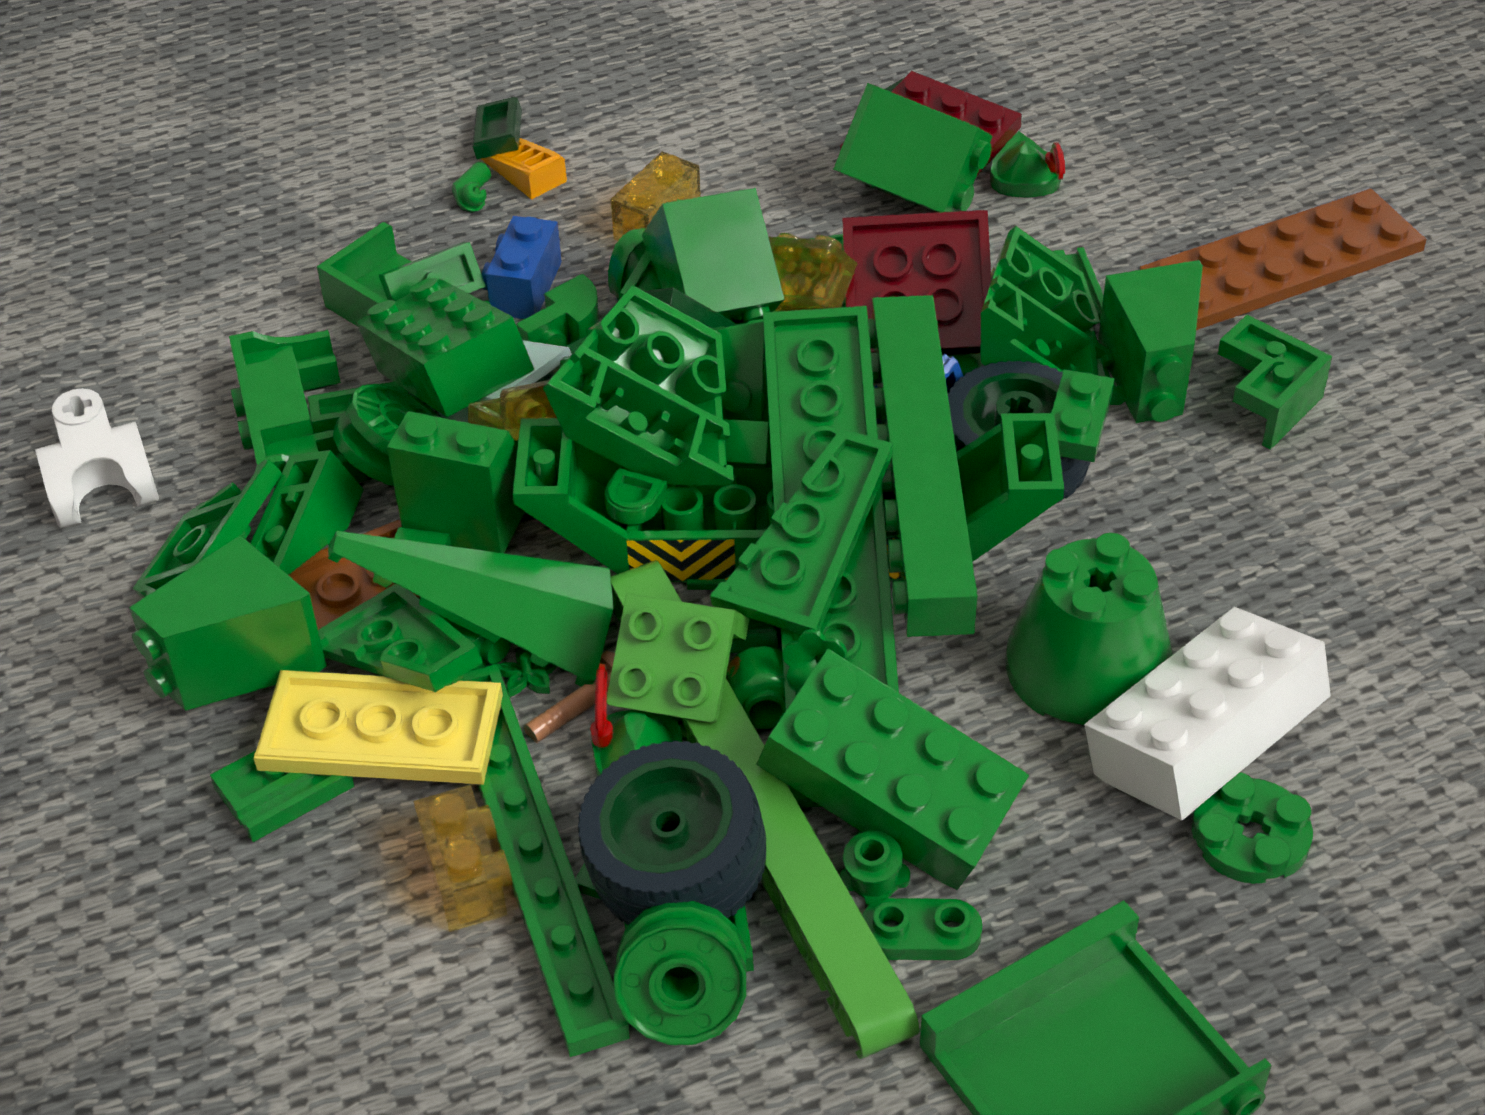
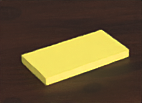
M280 670L254 755L257 771L484 785L503 697L501 683L459 680L435 693L385 676Z

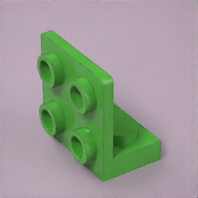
M626 593L607 693V704L613 707L707 723L717 722L732 639L746 641L750 619L732 609Z

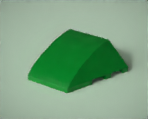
M1015 226L1008 232L1001 247L991 277L989 290L981 310V363L986 366L990 363L994 364L1001 361H1029L1030 363L1047 365L1060 372H1063L1065 369L1110 377L1107 366L1114 362L1110 350L1098 343L1093 327L1100 320L1083 272ZM1114 385L1110 405H1121L1127 401L1124 389L1121 386L1116 387Z
M632 285L543 387L559 424L567 438L633 472L667 481V485L729 486L734 481L733 466L727 465L725 440L730 437L729 423L723 421L721 395L726 392L722 334Z

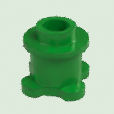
M882 831L859 833L849 840L844 848L843 864L845 869L841 871L840 878L848 891H855L865 898L867 906L875 901L889 898L898 888L907 887L911 876L907 865L902 863L903 853L900 844L891 835Z

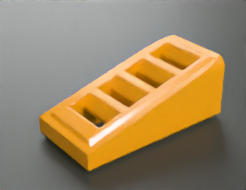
M522 138L519 141V150L481 159L531 200L567 182L565 159L561 155Z

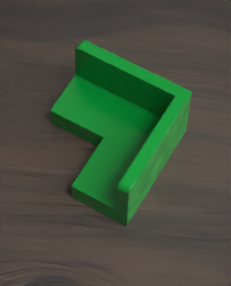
M382 222L317 266L325 307L356 326V321L368 316L367 312L372 306L388 300L379 274L412 262L397 253L391 225Z
M1249 315L1241 319L1220 339L1218 355L1251 371L1235 386L1232 402L1267 419L1262 446L1270 450L1324 396L1333 356Z

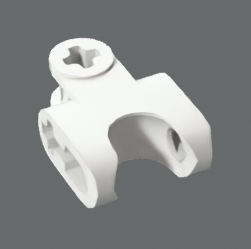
M73 389L59 396L52 405V414L60 442L35 449L48 500L57 525L60 528H65L81 523L79 513L81 500L94 488L104 485H118L127 488L134 496L137 507L158 501V492L136 422L111 428L103 401L99 394L93 390Z

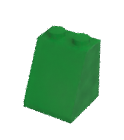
M867 83L833 170L866 186L937 213L966 211L974 197L973 184L979 169H983L990 158L992 151L990 142L993 136L975 125Z
M756 188L662 203L642 233L644 245L662 288L674 287L730 321L742 319L743 324L749 321L763 319V313L774 312L785 300Z
M1200 260L1106 275L1098 343L1109 349L1114 362L1107 367L1112 377L1115 378L1116 385L1123 387L1127 398L1125 403L1136 423L1152 420L1164 422L1174 416L1183 415L1196 337L1203 268Z
M407 411L387 446L402 528L450 534L453 547L504 553L525 513L513 501L518 446L510 432Z
M241 535L129 607L136 631L132 633V639L139 652L146 659L148 668L144 670V676L148 684L159 697L165 698L169 695L185 711L276 685L280 670L320 672L327 667L310 593Z

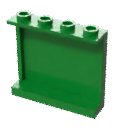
M1124 900L921 1015L920 1048L972 1115H1252L1266 1098L1264 1090L1272 1065L1266 1058L1250 1068L1137 942L1136 933L1139 916Z

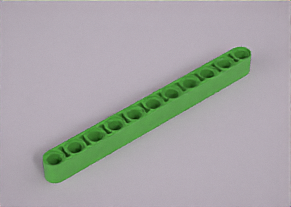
M656 560L611 576L613 611L619 623H621L626 593L681 601L662 566ZM725 678L717 722L707 723L680 718L683 740L690 743H699L702 746L706 745L713 750L720 751L722 755L725 754L731 761L733 760L748 779L756 794L766 832V863L761 882L820 990H828L831 995L826 1000L846 1037L853 1036L860 1048V1050L855 1052L857 1057L863 1059L919 1035L918 1018L907 992L788 785L756 765L765 745Z

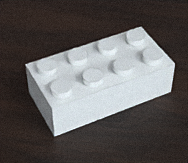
M1233 607L1084 724L1093 773L1105 783L1183 820L1331 696L1325 643Z

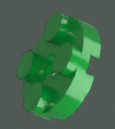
M1239 772L1195 809L1192 834L1194 840L1196 838L1198 847L1203 852L1202 857L1217 872L1244 883H1266V879L1278 878L1282 875L1285 878L1294 874L1306 861L1313 839V827L1310 820L1312 810L1305 798L1292 794L1275 783L1251 778L1249 775ZM1256 822L1262 825L1261 829L1268 833V835L1257 833L1253 839L1243 835L1244 827L1239 823Z

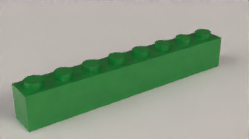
M933 295L876 297L872 299V318H868L870 349H873V352H871L873 383H877V387L874 388L876 419H881L882 424H877L878 439L893 443V456L882 480V493H890V499L883 501L886 532L895 533V539H888L889 572H899L900 580L893 581L894 615L904 614L907 637L974 634L978 596Z

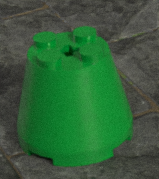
M1104 533L1098 538L1077 540L1048 553L1045 566L1024 604L1007 642V675L1013 689L1026 705L1042 716L1048 714L1063 721L1084 725L1173 655L1158 580L1151 563L1140 552L1130 547L1128 539L1118 533Z

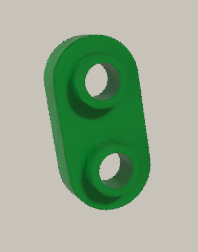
M886 898L870 904L862 914L888 960H961L972 955L978 949L981 942L982 919L980 914L972 905L959 899ZM888 920H893L898 922L900 925L895 927H888L882 923ZM946 921H956L961 925L958 927H948L943 923Z

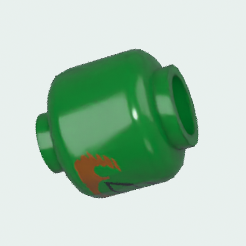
M768 646L751 647L739 652L729 661L726 679L754 728L770 729L776 727L786 712L782 651Z

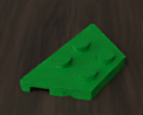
M270 459L264 460L256 466L255 473L242 491L232 482L218 491L212 498L184 514L132 589L140 597L144 598L240 535L246 539L251 532L249 523L273 489L282 472Z

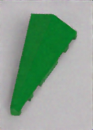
M336 531L328 547V559L338 563L342 558H345L373 572V582L385 588L395 583L421 597L419 605L494 643L503 638L531 652L530 661L541 667H545L550 662L576 675L575 684L580 687L595 682L613 613L610 568L344 531Z

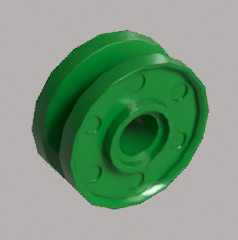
M381 384L362 385L353 392L348 401L347 411L337 420L334 426L333 439L338 451L351 465L368 477L394 486L387 446L407 411L438 416L430 407L416 397L395 387Z
M695 901L665 903L644 910L626 927L616 955L617 964L614 971L615 1000L625 1020L643 1036L667 1045H696L719 1036L737 1019L746 998V946L736 925L720 911ZM675 967H685L691 969L695 974L687 978H677L669 974L668 971Z

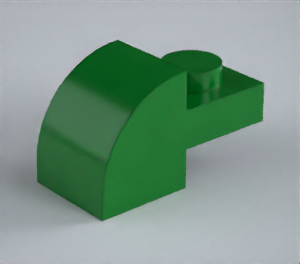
M580 274L544 293L546 308L516 323L524 341L566 347L587 336V329L600 322L596 287L584 274Z

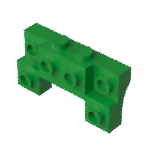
M325 330L292 337H274L254 331L229 336L240 387L230 389L237 418L247 417L246 420L237 421L244 451L254 449L257 465L264 460L270 459L283 472L289 456L331 450L357 482L366 481V475L351 465L338 451L333 439L334 430L313 433L304 391L341 383L329 331Z

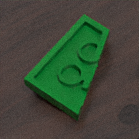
M397 584L392 585L318 630L324 658L435 693L445 686L458 682L466 673L483 663L475 644L441 616L419 605L420 599Z

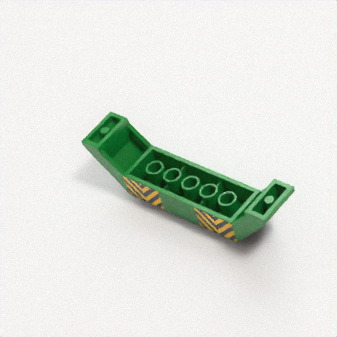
M1055 413L1001 414L1000 424L956 452L972 562L1063 499L1064 482ZM521 418L513 501L516 506L617 574L656 560L662 566L670 582L728 579L738 567L740 556L751 543L756 544L771 524V517L774 514L772 464L727 462V465L733 466L734 481L729 486L667 485V495L654 517L640 524H624L614 520L607 513L605 489L617 468L629 469L567 438L557 418ZM882 493L883 501L890 499V493ZM886 532L887 554L888 539H895L894 532ZM889 572L890 580H900L899 572Z

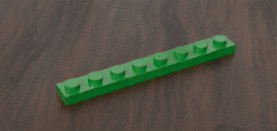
M498 664L469 671L460 681L501 683L503 697L484 785H477L569 1057L630 1039L629 1025L615 1000V988Z

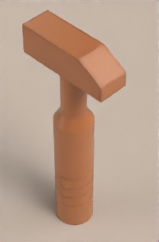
M610 651L603 652L600 664H606L607 669H609L607 691L615 653ZM596 682L583 685L550 707V709H547L544 713L524 725L525 733L538 743L595 704Z

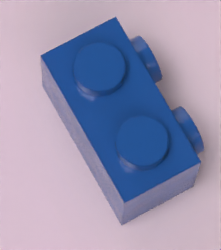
M513 216L505 234H499L495 255L491 262L485 263L482 271V277L486 285L483 290L488 291L489 302L493 307L511 315L513 318L526 319L540 311L545 301L544 293L549 291L562 262L558 221Z

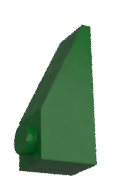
M331 450L289 456L250 544L289 575L328 545L336 531H346L364 489Z

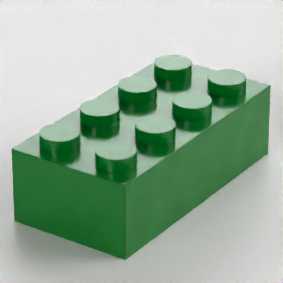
M429 278L416 283L410 288V294L397 301L386 300L380 302L368 310V316L356 321L378 371L446 417L457 413L535 370L511 315L440 278Z
M827 649L769 735L756 763L760 768L859 831H882L891 835L900 844L903 859L941 883L956 890L960 888L977 865L1029 777L1028 773L830 649Z

